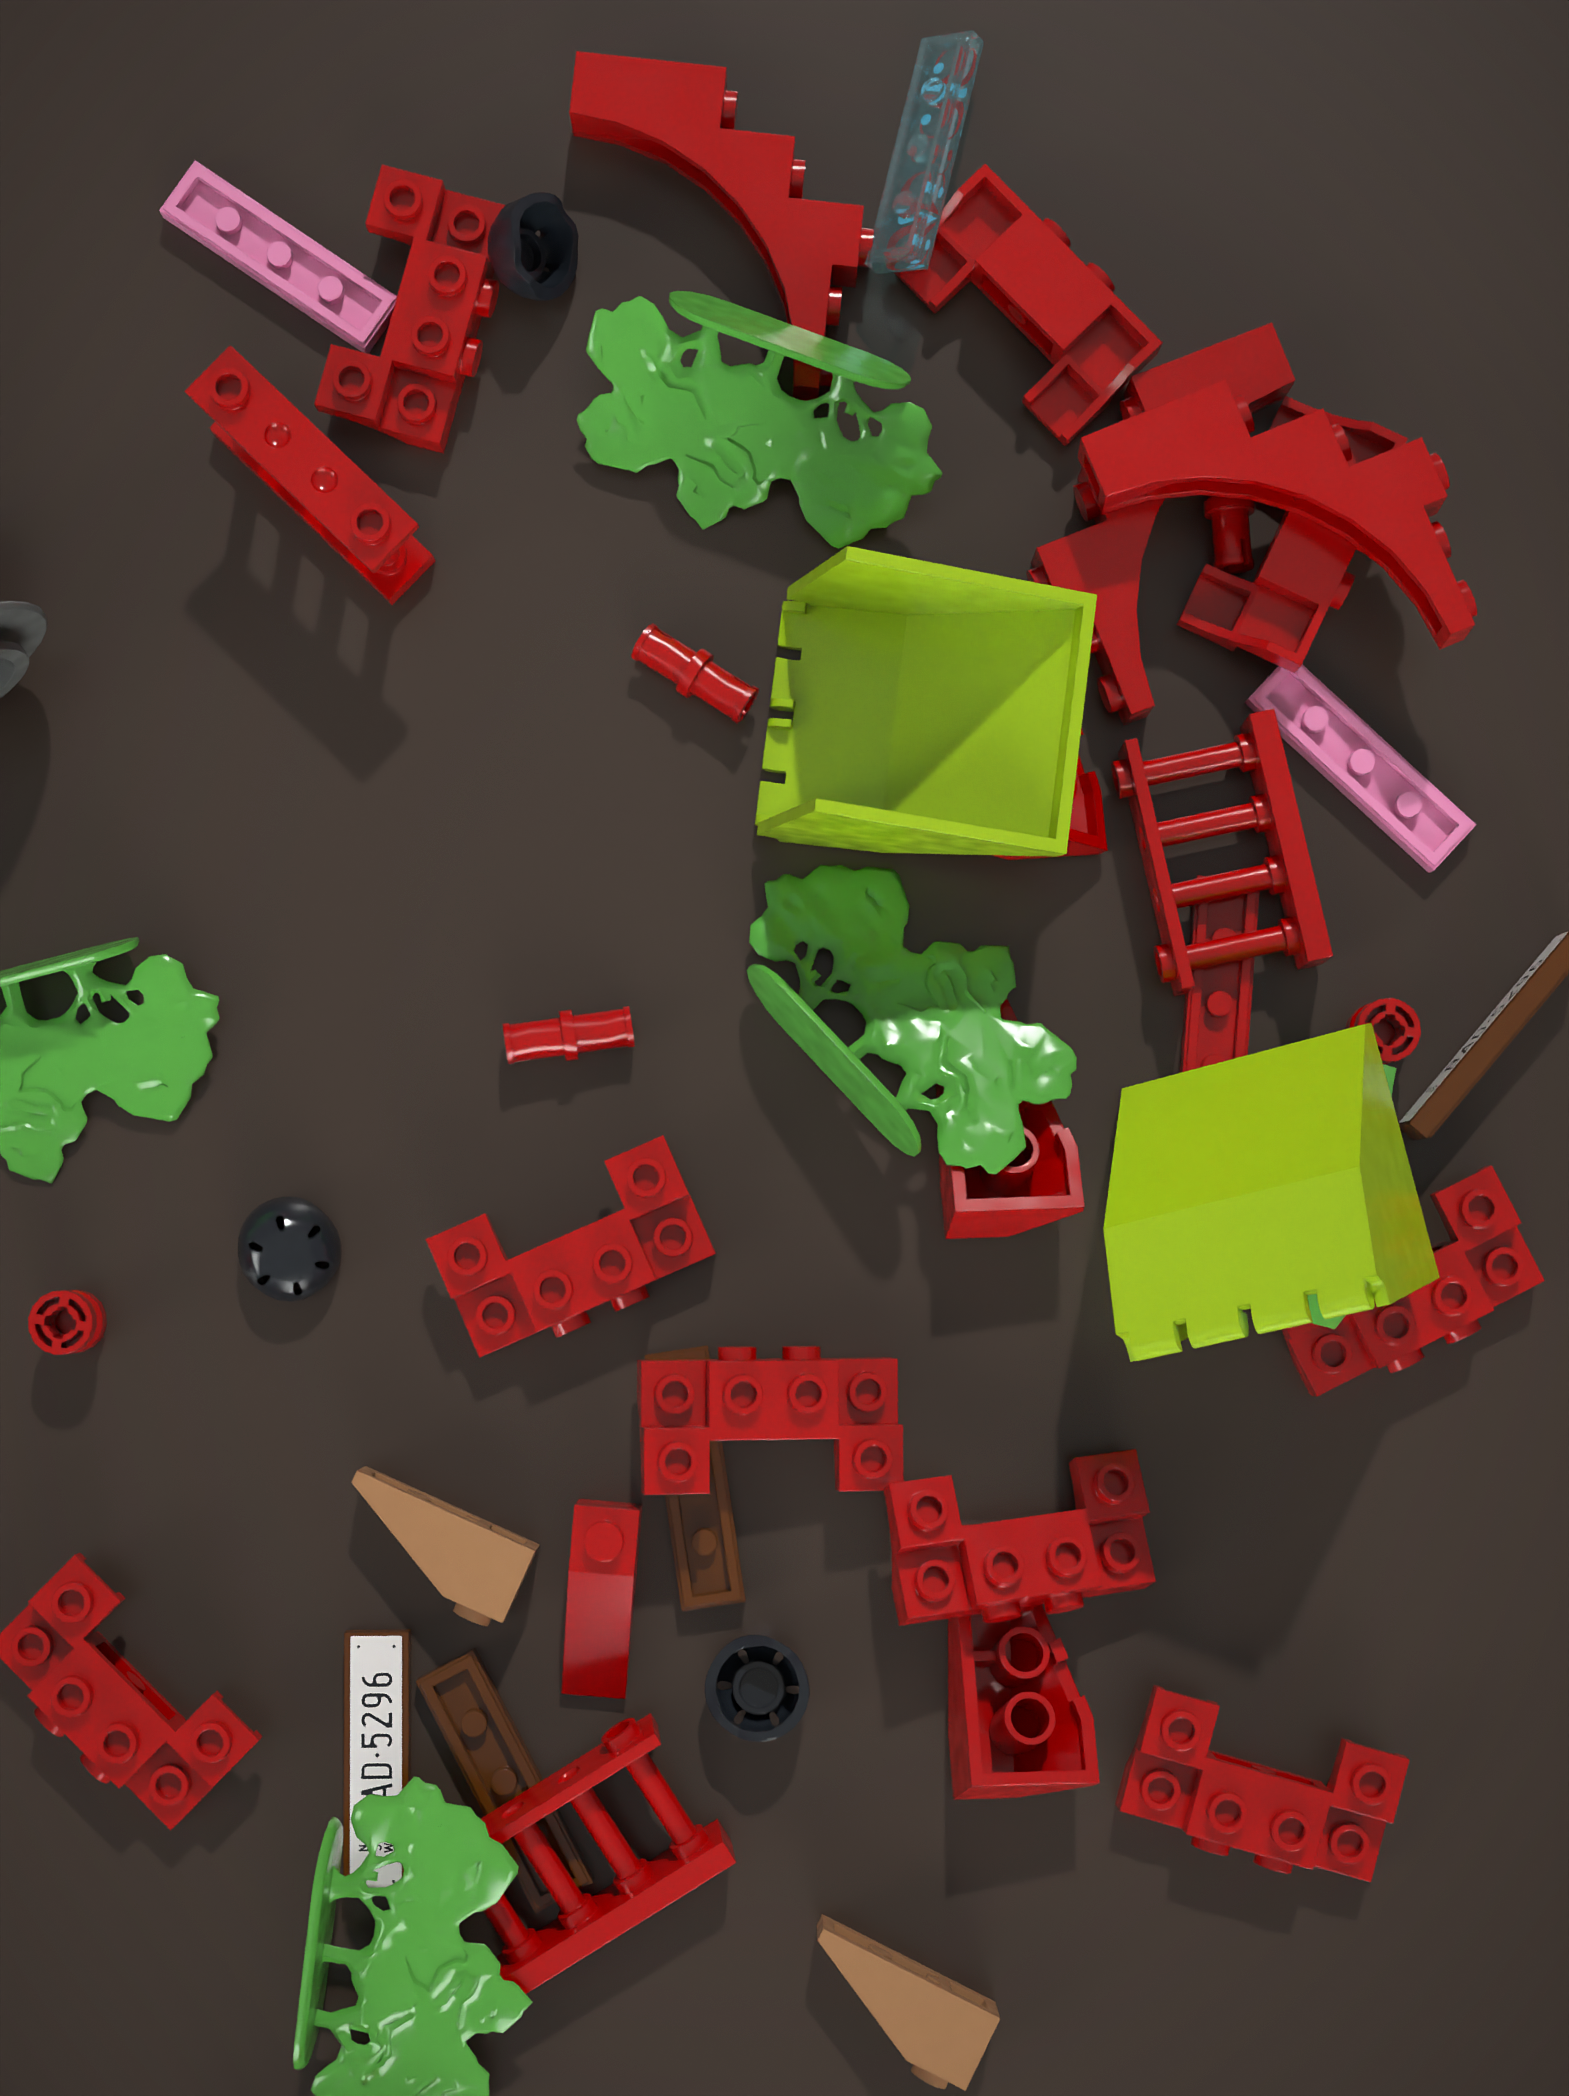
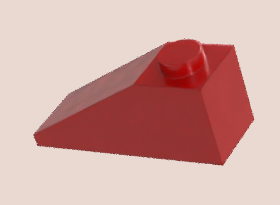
M579 1499L574 1505L568 1570L561 1694L626 1699L643 1504Z

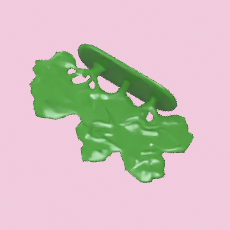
M674 291L669 293V303L677 313L702 325L701 330L685 337H681L671 331L656 306L642 296L622 302L613 312L603 308L595 311L586 352L597 368L612 383L613 390L612 393L601 394L594 398L587 409L578 414L577 422L579 429L587 439L585 448L590 458L598 464L625 469L638 473L648 465L673 459L679 469L677 479L679 487L676 496L689 516L697 521L702 530L723 520L727 516L729 508L733 506L747 509L764 502L768 497L771 481L782 478L791 480L799 496V505L806 521L831 546L839 549L863 539L871 529L887 528L893 522L904 519L911 497L931 492L934 482L942 476V471L927 453L928 438L932 425L925 410L911 402L892 403L881 411L873 412L860 398L855 389V381L872 387L896 390L909 385L911 382L910 375L888 360L737 304L691 291ZM721 332L768 349L765 361L758 365L748 363L729 366L721 361L718 333ZM687 349L698 350L692 367H683L681 363L682 354ZM784 356L833 373L830 391L819 398L808 401L799 400L787 395L781 390L777 380ZM845 401L847 403L844 413L853 416L856 412L860 430V438L856 441L846 439L839 428L837 414L840 402ZM828 403V417L814 418L813 411L820 404ZM870 417L882 424V431L879 436H872L868 427Z
M820 865L803 879L790 874H783L776 880L764 883L768 908L761 917L750 925L749 943L758 955L775 962L787 960L795 963L800 979L799 994H797L777 973L768 967L758 964H752L748 967L747 975L749 982L770 1015L877 1130L899 1150L915 1157L922 1149L920 1134L906 1110L930 1111L938 1124V1151L947 1165L962 1166L967 1169L981 1165L990 1174L996 1175L1026 1148L1024 1127L1018 1109L1019 1104L1022 1101L1032 1104H1044L1055 1099H1066L1070 1096L1072 1089L1071 1074L1076 1070L1077 1060L1073 1049L1049 1031L1042 1023L1025 1024L1001 1018L1000 1005L1007 999L1008 993L1016 987L1014 963L1010 957L1009 946L983 945L975 951H967L960 943L936 941L922 954L910 952L903 946L904 927L908 923L909 903L900 876L894 869L864 867L855 871L843 865ZM803 941L808 944L807 955L800 960L794 949L797 944ZM826 948L834 956L832 974L819 986L815 984V981L821 975L816 969L812 971L811 969L818 950ZM837 980L850 984L849 990L841 993L832 992L831 988ZM823 999H838L849 1002L863 1015L866 1021L865 1034L847 1047L813 1010ZM867 1053L878 1054L883 1060L901 1065L906 1075L896 1097L860 1061ZM936 1083L944 1087V1093L936 1099L931 1100L922 1095L923 1092Z
M138 937L113 941L1 970L0 987L7 1007L0 1015V1154L6 1159L9 1170L33 1180H42L52 1184L64 1160L61 1151L63 1146L75 1142L87 1123L88 1119L81 1101L87 1094L96 1090L114 1099L119 1107L134 1116L168 1122L177 1120L191 1098L192 1084L204 1075L207 1064L213 1057L206 1033L219 1020L217 1011L219 997L194 989L186 976L183 964L166 954L148 957L135 968L132 979L126 985L108 982L93 973V967L96 962L135 949L139 944ZM60 971L66 972L72 979L78 992L67 1012L60 1017L49 1020H37L29 1015L24 1006L19 982ZM139 990L143 994L144 1003L139 1006L128 999L126 991ZM98 993L101 1002L110 1001L112 996L129 1012V1018L123 1023H115L99 1012L92 998L93 995ZM82 1004H85L90 1012V1017L80 1024L76 1020L77 1009Z
M413 1777L398 1795L380 1796L369 1794L354 1805L351 1823L356 1837L366 1845L369 1854L353 1873L347 1876L340 1874L343 1848L342 1823L336 1817H332L324 1833L311 1895L294 2041V2069L301 2070L308 2064L320 2027L329 2028L341 2044L337 2059L315 2076L311 2091L315 2096H489L490 2074L478 2063L476 2056L466 2044L467 2040L476 2033H504L522 2017L523 2012L533 2003L515 1982L503 1980L500 1976L501 1964L489 1947L481 1943L465 1942L459 1932L460 1922L475 1912L486 1910L500 1900L518 1874L519 1866L501 1843L489 1837L485 1822L476 1816L471 1807L445 1803L441 1790L437 1785L425 1783L419 1777ZM387 1842L393 1845V1852L384 1857L375 1856L378 1844ZM396 1862L402 1864L404 1873L397 1882L388 1887L368 1888L367 1880L377 1881L378 1872L374 1870ZM385 1896L390 1909L385 1911L379 1909L373 1904L372 1897ZM338 1898H359L369 1908L375 1920L374 1937L370 1945L361 1950L331 1945L336 1901ZM329 1962L345 1964L351 1971V1980L358 1995L356 2006L343 2008L331 2013L323 2011ZM350 2029L368 2033L370 2042L366 2045L357 2044L351 2039Z

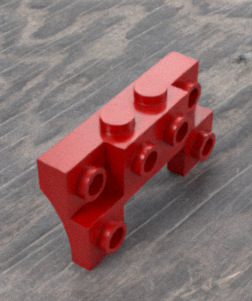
M382 164L365 222L366 228L369 233L410 245L411 249L380 357L331 344L314 402L317 411L365 425L406 444L444 454L465 376L474 378L480 364L483 342L476 339L481 318L482 316L491 318L497 303L499 281L493 279L494 270L488 255V235L495 218L506 205L446 190L443 180Z
M986 164L957 189L932 223L897 258L898 263L901 265L911 263L920 252L914 250L916 242L923 240L925 245L918 260L907 267H897L892 262V271L934 314L971 281L1040 350L1054 366L1024 395L1022 403L1065 447L1110 405L1113 396L1129 382L1131 376L1138 374L1158 355L1163 343L1113 293L1115 287L1109 276L1096 264L1090 262L1085 265L1070 249V240L1062 228L1049 218H1045L1042 221Z
M1285 396L1269 430L1319 409ZM1325 412L1331 426L1339 424L1347 436L1352 452V459L1347 462L1349 466L1406 444L1408 440L1407 437L1375 422L1355 420ZM1286 510L1253 581L1244 580L1209 564H1205L1176 625L1231 651H1234L1236 647L1242 648L1295 673L1301 667L1329 606L1339 610L1345 601L1356 576L1347 572V567L1355 550L1362 551L1343 536L1298 513Z
M664 1135L604 1161L625 1209L508 1260L487 1213L425 1239L450 1298L456 1302L479 1358L549 1327L552 1328L556 1338L591 1323L587 1314L588 1310L610 1301L614 1311L617 1312L650 1297L645 1286L646 1284L716 1254Z
M1492 1165L1485 1166L1479 1169L1478 1172L1430 1194L1451 1240L1443 1241L1432 1247L1440 1278L1390 1305L1377 1307L1375 1303L1372 1310L1346 1315L1335 1329L1313 1323L1282 1329L1292 1360L1310 1395L1318 1397L1373 1368L1380 1369L1387 1366L1390 1373L1403 1370L1425 1357L1421 1347L1441 1337L1444 1338L1446 1344H1451L1476 1333L1482 1328L1478 1318L1494 1311L1493 1307L1545 1281L1517 1227L1522 1222Z
M726 1346L718 1347V1359L637 1360L641 1493L644 1495L710 1494V1441L833 1439L835 1490L839 1492L884 1491L883 1489L890 1483L904 1482L903 1425L898 1424L897 1358H821V1346H782V1358L757 1359V1347Z
M1136 1449L1075 1457L1069 1462L1076 1510L968 1526L961 1525L952 1475L888 1484L883 1490L891 1538V1587L899 1626L981 1613L984 1623H997L1021 1617V1607L1044 1604L1046 1614L1068 1612L1084 1607L1083 1598L1145 1589L1156 1582L1142 1517L1150 1513Z
M77 1553L28 1601L29 1605L0 1633V1659L32 1690L27 1696L37 1706L34 1714L39 1722L57 1737L61 1738L66 1735L83 1752L80 1756V1761L86 1770L102 1783L107 1784L112 1781L119 1789L126 1785L171 1831L263 1736L257 1730L253 1732L222 1701L224 1697L218 1690L186 1720L99 1631L94 1632L126 1598L120 1592L115 1593L85 1563L87 1559L81 1553Z
M1153 1685L1145 1717L1132 1753L1125 1765L1115 1805L1120 1812L1183 1829L1185 1834L1192 1836L1190 1843L1192 1846L1209 1853L1228 1856L1230 1847L1254 1853L1253 1862L1276 1872L1291 1874L1293 1865L1313 1870V1867H1318L1371 1882L1386 1823L1393 1824L1410 1759L1405 1755L1388 1753L1341 1738L1332 1773L1327 1786H1325L1318 1780L1209 1750L1220 1705L1214 1701H1204Z

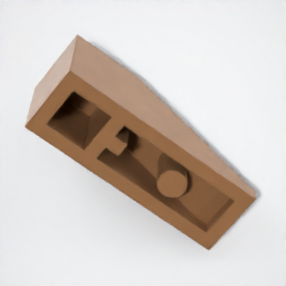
M364 1466L357 1470L351 1483L441 1595L456 1602L453 1612L482 1626H488L491 1619L503 1623L510 1613L540 1544L372 1468Z
M822 1914L816 1925L817 1941L905 2060L913 2064L911 2072L934 2087L946 2089L948 2083H951L966 2091L1000 2021L996 2002Z

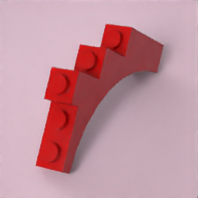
M576 51L569 110L573 136L623 146L666 164L705 190L740 225L765 262L784 307L787 323L824 337L826 325L839 326L843 287L856 288L858 266L870 268L874 229L862 228L864 206L802 199L806 160L795 159V136L735 130L738 91L727 90V67ZM793 359L794 398L804 401L819 398L820 386L831 387L833 373Z
M1271 322L1131 376L1123 394L1125 400L1120 401L1123 420L1226 379L1233 397L1239 395L1244 397L1252 415L1283 400L1296 379L1273 323ZM1081 468L1077 478L1079 484L1073 486L1075 500L1084 520L1094 519L1096 525L1036 547L1031 561L1033 569L1027 570L1026 574L1030 582L1097 594L1090 654H1095L1103 676L1097 678V686L1104 706L1110 714L1118 711L1123 726L1147 717L1155 706L1141 659L1137 600L1142 558L1155 517L1165 499L1148 500L1102 514L1085 473Z
M1226 379L1081 437L1078 459L1102 514L1148 500L1196 495L1248 499L1298 513L1343 536L1380 565L1416 606L1439 649L1464 640L1475 626L1472 617L1477 615V606L1472 591L1464 580L1456 581L1447 561V558L1451 557V547L1444 528L1438 521L1431 523L1429 517L1438 513L1448 495L1445 490L1449 489L1450 482L1442 459L1437 453L1429 454L1422 437L1352 466H1349L1347 463L1352 459L1347 436L1339 424L1331 426L1324 408L1250 437L1249 433L1254 432L1255 427L1249 406L1242 395L1233 397Z

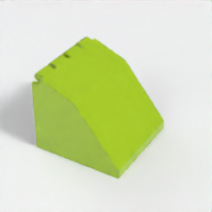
M850 546L845 547L788 587L787 599L793 601H783L777 646L784 649L801 651V659L791 660L779 657L775 659L769 707L774 710L794 712L793 722L791 719L769 718L767 722L762 770L786 774L785 784L760 781L755 825L758 826L757 835L775 838L779 842L880 853L1058 857L1067 854L1097 594Z
M1372 1023L1122 1088L1103 1230L1115 1333L1123 1339L1130 1362L1182 1352L1181 1341L1188 1338L1195 1349L1246 1338L1249 1335L1247 1314L1242 1310L1251 1309L1252 1320L1257 1333L1264 1334L1313 1323L1308 1295L1317 1294L1320 1312L1323 1318L1327 1320L1372 1310L1375 1303L1377 1307L1390 1305L1440 1278Z

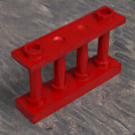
M231 345L185 390L187 396L215 421L209 427L212 433L391 605L436 561L434 556L412 536L419 528L418 523Z
M1275 709L1249 714L1240 726L1241 734L1235 735L1234 742L1142 761L1138 739L1134 738L1124 741L1118 752L1119 760L1111 762L1112 778L1119 799L1128 797L1162 942L1161 945L1154 946L1157 972L1162 983L1171 982L1174 997L1187 994L1195 987L1191 970L1283 951L1285 956L1294 955L1297 970L1322 965L1333 957ZM1240 767L1242 772L1250 771L1256 795L1249 796V803L1162 822L1156 821L1149 786ZM1254 828L1256 833L1265 832L1270 856L1264 857L1262 865L1171 884L1163 847ZM1267 889L1271 895L1279 893L1285 918L1278 919V926L1185 945L1177 911L1178 908Z
M651 1713L637 1722L634 1718H627L615 1724L602 1736V1743L481 1818L486 1824L489 1837L502 1844L512 1837L515 1838L560 1908L557 1915L558 1918L538 1931H535L534 1928L526 1929L504 1894L496 1904L483 1911L505 1944L502 1948V1953L497 1956V1960L501 1964L500 1976L503 1980L515 1982L525 1994L736 1863L731 1839L718 1818L705 1827L701 1824L694 1825L648 1752L661 1745L658 1724ZM624 1767L627 1768L672 1839L668 1850L648 1862L646 1859H638L592 1788ZM568 1802L571 1803L616 1873L613 1884L594 1896H591L589 1893H581L536 1823Z

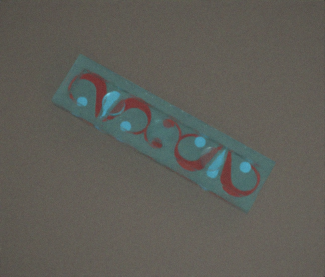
M973 30L921 39L874 226L873 245L868 251L865 262L876 274L923 270L929 267L984 41Z

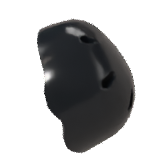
M532 193L508 203L495 218L488 235V255L497 278L511 292L523 298L548 301L561 296L571 285L577 271L579 238L577 227L563 209L561 200L551 193ZM537 231H540L539 237L535 234ZM544 268H548L549 272L543 271Z
M279 1197L262 1203L245 1219L238 1237V1257L243 1274L259 1291L280 1301H300L319 1292L332 1279L341 1260V1241L332 1221L316 1205L298 1197ZM279 1215L283 1216L285 1220V1228L279 1229L276 1218ZM313 1226H320L319 1232L310 1238L308 1234ZM253 1241L262 1246L263 1249H252L249 1243ZM319 1261H327L328 1265L327 1267L322 1268L316 1266L315 1263ZM264 1275H270L266 1282L261 1279ZM298 1282L301 1288L293 1289V1284Z
M762 1635L742 1636L727 1644L713 1660L705 1681L706 1702L715 1720L731 1734L751 1742L774 1740L791 1731L802 1719L810 1696L808 1675L797 1654L783 1643ZM743 1649L747 1652L748 1663H744L739 1657L738 1652ZM781 1652L783 1659L778 1665H774L773 1659L776 1653ZM720 1681L732 1683V1688L721 1690L718 1688V1683ZM788 1686H798L799 1693H788L786 1688ZM741 1710H745L746 1714L740 1724L735 1723L734 1717ZM770 1712H774L779 1718L778 1726L772 1725Z

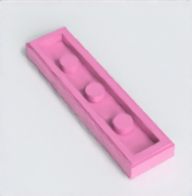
M196 160L159 210L164 219L361 352L369 354L388 327L396 302V295Z
M1303 664L1295 673L1278 666L1245 701V704L1254 712L1275 709L1281 737L1428 873L1434 871L1476 826L1468 816Z

